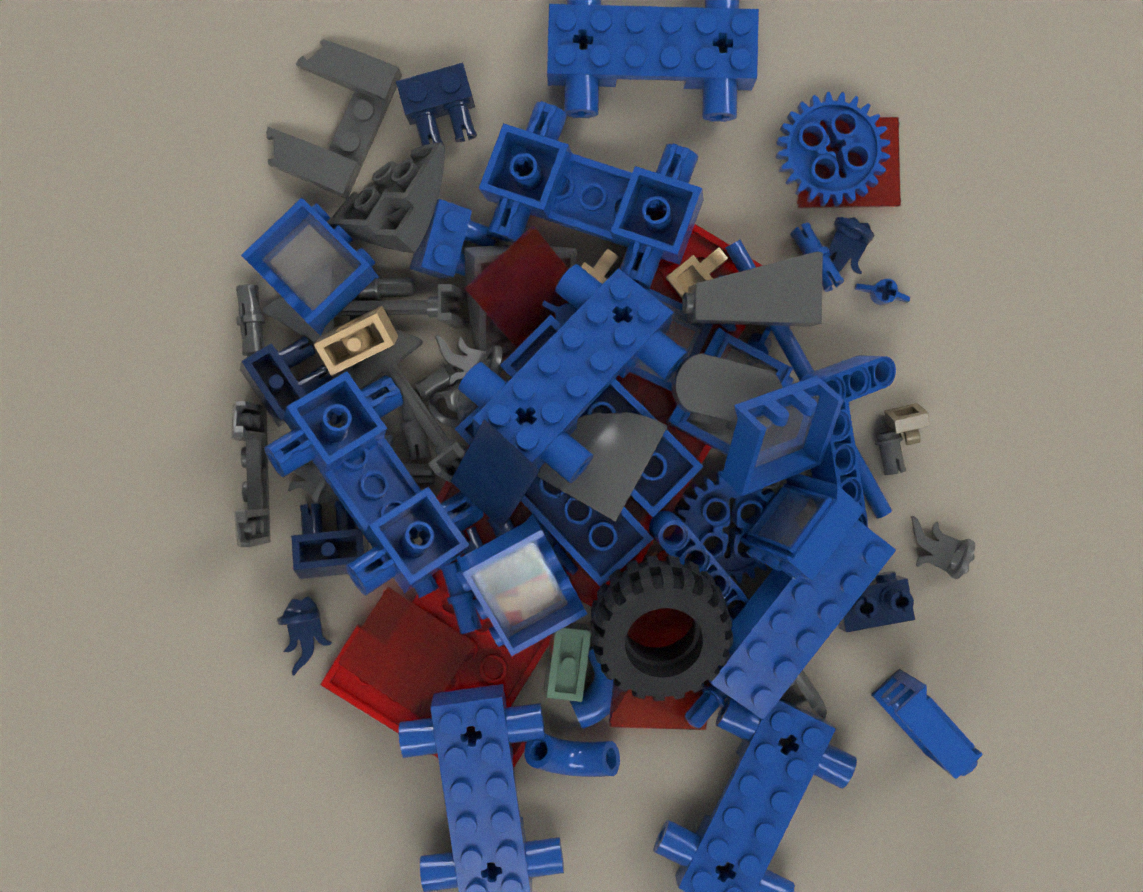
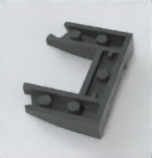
M323 39L320 41L323 47L308 60L302 56L298 59L296 65L303 70L354 91L329 150L268 127L266 131L267 139L273 140L274 158L268 159V164L348 199L396 91V81L401 79L402 74L397 66Z
M238 401L233 403L231 439L246 441V447L241 449V464L243 468H246L247 482L242 484V498L244 502H247L248 509H239L233 512L237 546L252 547L271 542L268 457L264 450V447L268 445L267 410L261 404Z

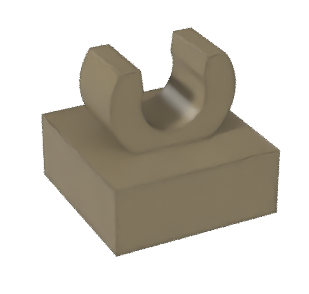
M918 403L884 411L886 424L896 434L899 433V436L905 439L906 445L920 443L919 428L930 426L929 413Z

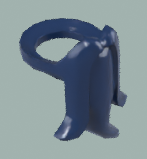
M837 217L833 224L836 233L829 247L831 252L829 257L831 258L834 253H837L833 264L838 272L851 259L853 272L862 274L858 262L875 235L868 223H860L855 217L849 219Z
M308 596L302 600L292 599L284 614L277 618L279 625H287L290 643L283 652L293 651L298 645V639L301 643L302 655L294 665L292 675H296L297 671L313 655L314 637L323 646L332 644V641L327 640L323 636L320 611L314 601Z

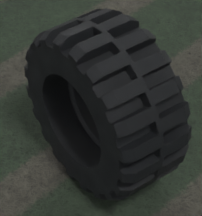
M657 555L647 556V562L638 564L637 560L627 563V570L621 572L619 569L614 571L609 576L610 585L604 583L597 591L598 600L592 603V620H590L594 654L597 663L601 664V671L609 680L614 679L615 686L623 692L631 689L634 697L645 699L646 695L652 696L653 701H665V697L674 696L675 700L685 697V692L693 690L696 693L703 689V682L707 679L710 682L713 681L720 673L718 665H726L730 656L728 649L733 646V633L731 630V618L719 586L715 585L711 575L707 571L700 572L698 565L691 561H686L682 565L680 564L679 557L667 556L666 561L658 560ZM655 609H677L687 613L694 619L689 631L680 640L667 646H644L635 642L627 635L631 625L640 616Z

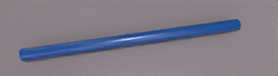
M741 239L725 248L738 272L756 268ZM769 326L799 381L806 374L814 372L790 327ZM856 446L863 495L876 518H882L891 513L892 509Z

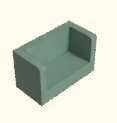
M571 623L550 635L543 687L546 698L582 702L591 630L586 624Z

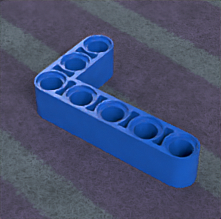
M859 355L808 373L800 381L817 375L844 399L821 465L811 468L812 478L837 484L865 509L858 520L868 527L849 402L890 386L895 379L896 366L894 361L888 356Z
M670 511L658 512L649 524L652 537L669 556L679 557L680 564L684 565L685 557L689 552L697 551L691 562L698 565L700 572L707 571L711 577L717 575L715 585L719 586L726 606L728 607L730 602L738 600L735 607L728 610L731 622H733L749 601L747 596L678 516ZM668 526H676L672 535L663 537L664 530Z

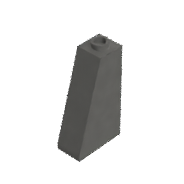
M823 252L809 253L699 282L688 287V292L684 293L682 301L683 313L687 314V323L811 327L822 324Z

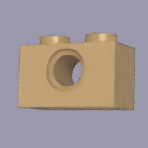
M380 306L321 335L314 346L332 376L393 346L398 338V334L383 306Z

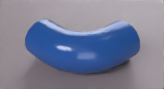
M593 646L589 648L588 658L594 671L593 681L583 691L582 702L570 701L582 729L600 722L612 713L626 693L615 686L614 679L609 680L603 674L601 664L596 661Z
M545 734V739L527 741L524 749L526 762L531 767L555 774L580 777L615 776L620 766L619 749L613 741H571Z

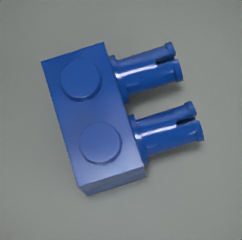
M438 199L426 234L413 254L410 269L439 279L454 278L455 273L465 276V255L461 251L464 240L480 246H494L496 240L492 239V236L487 233L488 226L471 221L472 210Z

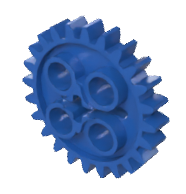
M827 92L821 103L819 98L813 95L810 99V107L803 101L800 102L797 107L799 114L791 111L787 116L791 124L783 123L780 131L786 136L779 137L776 144L785 149L776 154V159L785 160L786 163L779 168V172H790L791 175L785 182L786 185L797 182L799 185L795 194L798 195L804 190L808 191L807 202L809 203L817 195L820 196V204L823 207L827 204L829 198H832L835 207H838L842 203L843 196L851 204L856 200L855 192L864 197L868 193L866 185L874 188L879 183L874 175H882L886 171L879 163L886 162L890 158L889 154L881 151L890 144V140L880 139V136L887 130V127H876L875 123L880 118V114L869 117L867 113L871 105L868 103L861 109L858 108L857 96L850 103L845 102L844 92H841L836 101H833L831 93ZM821 121L825 122L827 126L826 131L823 128V126L820 125ZM844 121L847 123L850 133L841 134L838 132L835 122ZM804 133H812L816 136L818 145L808 146L803 141L802 135ZM828 145L831 148L837 147L839 152L837 154L834 151L828 152L826 148ZM848 153L858 154L862 159V166L856 167L851 165L848 161ZM815 166H826L830 171V178L822 179L818 177L815 173ZM839 168L845 174V178L840 177Z
M717 472L716 482H712L707 476H704L705 487L701 489L693 483L691 486L695 495L691 497L683 494L682 497L688 504L686 507H676L675 510L683 516L681 520L702 544L710 536L718 537L717 546L708 551L729 576L733 575L736 581L741 583L742 573L746 572L754 579V568L758 566L766 571V565H761L746 552H738L737 547L741 537H748V531L768 506L775 493L771 489H766L762 492V488L741 497L719 475V472ZM734 497L735 501L730 514L729 499ZM717 501L721 502L722 508L718 515L713 517L706 515V509L709 504ZM747 504H754L755 512L752 517L748 519L741 518L742 508ZM731 519L736 527L730 528L729 534H727L723 527L729 526ZM729 542L730 554L728 557H724L727 543ZM693 550L689 552V555L686 557L685 562L691 561L695 557L697 551Z

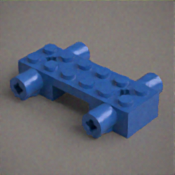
M567 0V4H549L548 86H565L564 111L569 117L590 119L599 114V87H616L617 79L684 81V89H703V119L711 122L734 120L737 118V90H752L757 80L759 9H739V0H705V8L601 5V0ZM579 43H587V49H579ZM717 46L724 47V49H726V52L719 53V47Z
M543 101L536 102L526 130L503 123L479 186V190L485 199L497 204L487 230L490 236L512 245H519L529 217L532 215L628 247L620 270L644 289H650L661 259L680 265L704 201L703 189L689 184L698 160V155L695 152L674 143L666 144L656 173L637 166L634 167L631 173L573 154L569 144L558 141L568 115L555 105ZM530 169L533 170V171L531 172V174H529V175H527V176H525V177H522V176H521L522 173L528 174L529 171H530ZM659 211L663 212L664 217L662 219L652 220L651 215L657 216Z
M573 265L562 276L555 289L558 295L577 309L566 323L508 382H505L483 362H479L466 373L458 388L460 392L481 408L473 417V431L475 435L485 419L538 469L546 463L569 483L576 481L587 469V466L594 457L590 451L570 436L577 428V421L582 413L618 375L624 378L639 361L643 362L662 379L668 380L688 355L686 350L665 334L669 330L673 311L619 268L602 284L580 265ZM522 421H529L532 423V425L528 422H525L522 425H520L519 423Z
M346 371L288 405L284 421L291 431L265 446L264 450L272 466L282 477L312 460L368 540L372 549L346 565V570L358 590L362 594L368 595L394 578L405 594L466 551L470 545L461 532L482 519L484 513L461 491L440 504L429 487L424 490L419 488L384 438L388 428L381 418L403 405L401 391L395 385L392 378L386 375L360 390ZM331 421L334 425L340 423L342 426L340 428L332 427L329 422ZM420 537L423 542L419 546L418 544H413L410 538L417 539Z
M503 684L440 692L433 695L430 706L432 718L399 723V743L403 758L438 754L452 852L423 855L420 857V877L424 892L458 888L459 892H532L533 877L564 873L560 837L526 841L523 817L520 816L512 761V743L545 739L541 703L507 707ZM474 726L475 732L468 731L467 727Z
M728 696L725 699V706L718 713L715 724L717 727L742 739L736 751L739 760L711 816L705 814L697 832L694 833L667 820L656 838L653 851L680 865L675 878L678 888L685 892H794V882L767 868L813 775L843 789L853 776L857 765V758L829 744L836 729L827 720L783 698H780L763 720ZM790 735L792 739L790 744L782 747L779 743L780 738L787 739ZM729 862L730 866L727 869L718 870V865L725 866Z

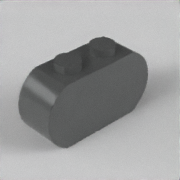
M701 353L688 358L679 366L673 375L671 388L673 398L682 411L692 413L690 420L711 425L712 419L725 421V428L734 431L738 419L734 405L780 389L782 385L772 371ZM767 417L758 419L764 426L771 422Z

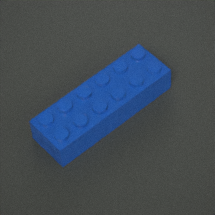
M550 315L500 365L501 368L512 378L562 325ZM616 379L580 416L583 417L595 413L628 412L657 420ZM666 429L630 496L650 516L654 517L704 466Z
M480 407L476 408L455 428L469 445L475 437L473 417L481 410ZM522 421L519 423L520 425H522L523 423L528 422L532 425V423L529 421ZM537 476L521 499V502L599 586L608 582L609 576L614 571L622 569L654 539L625 507H623L615 522Z
M857 520L813 581L802 576L793 579L782 570L777 572L773 569L733 620L731 628L733 646L728 649L730 656L726 665H718L720 673L710 683L764 720L895 553L896 549Z

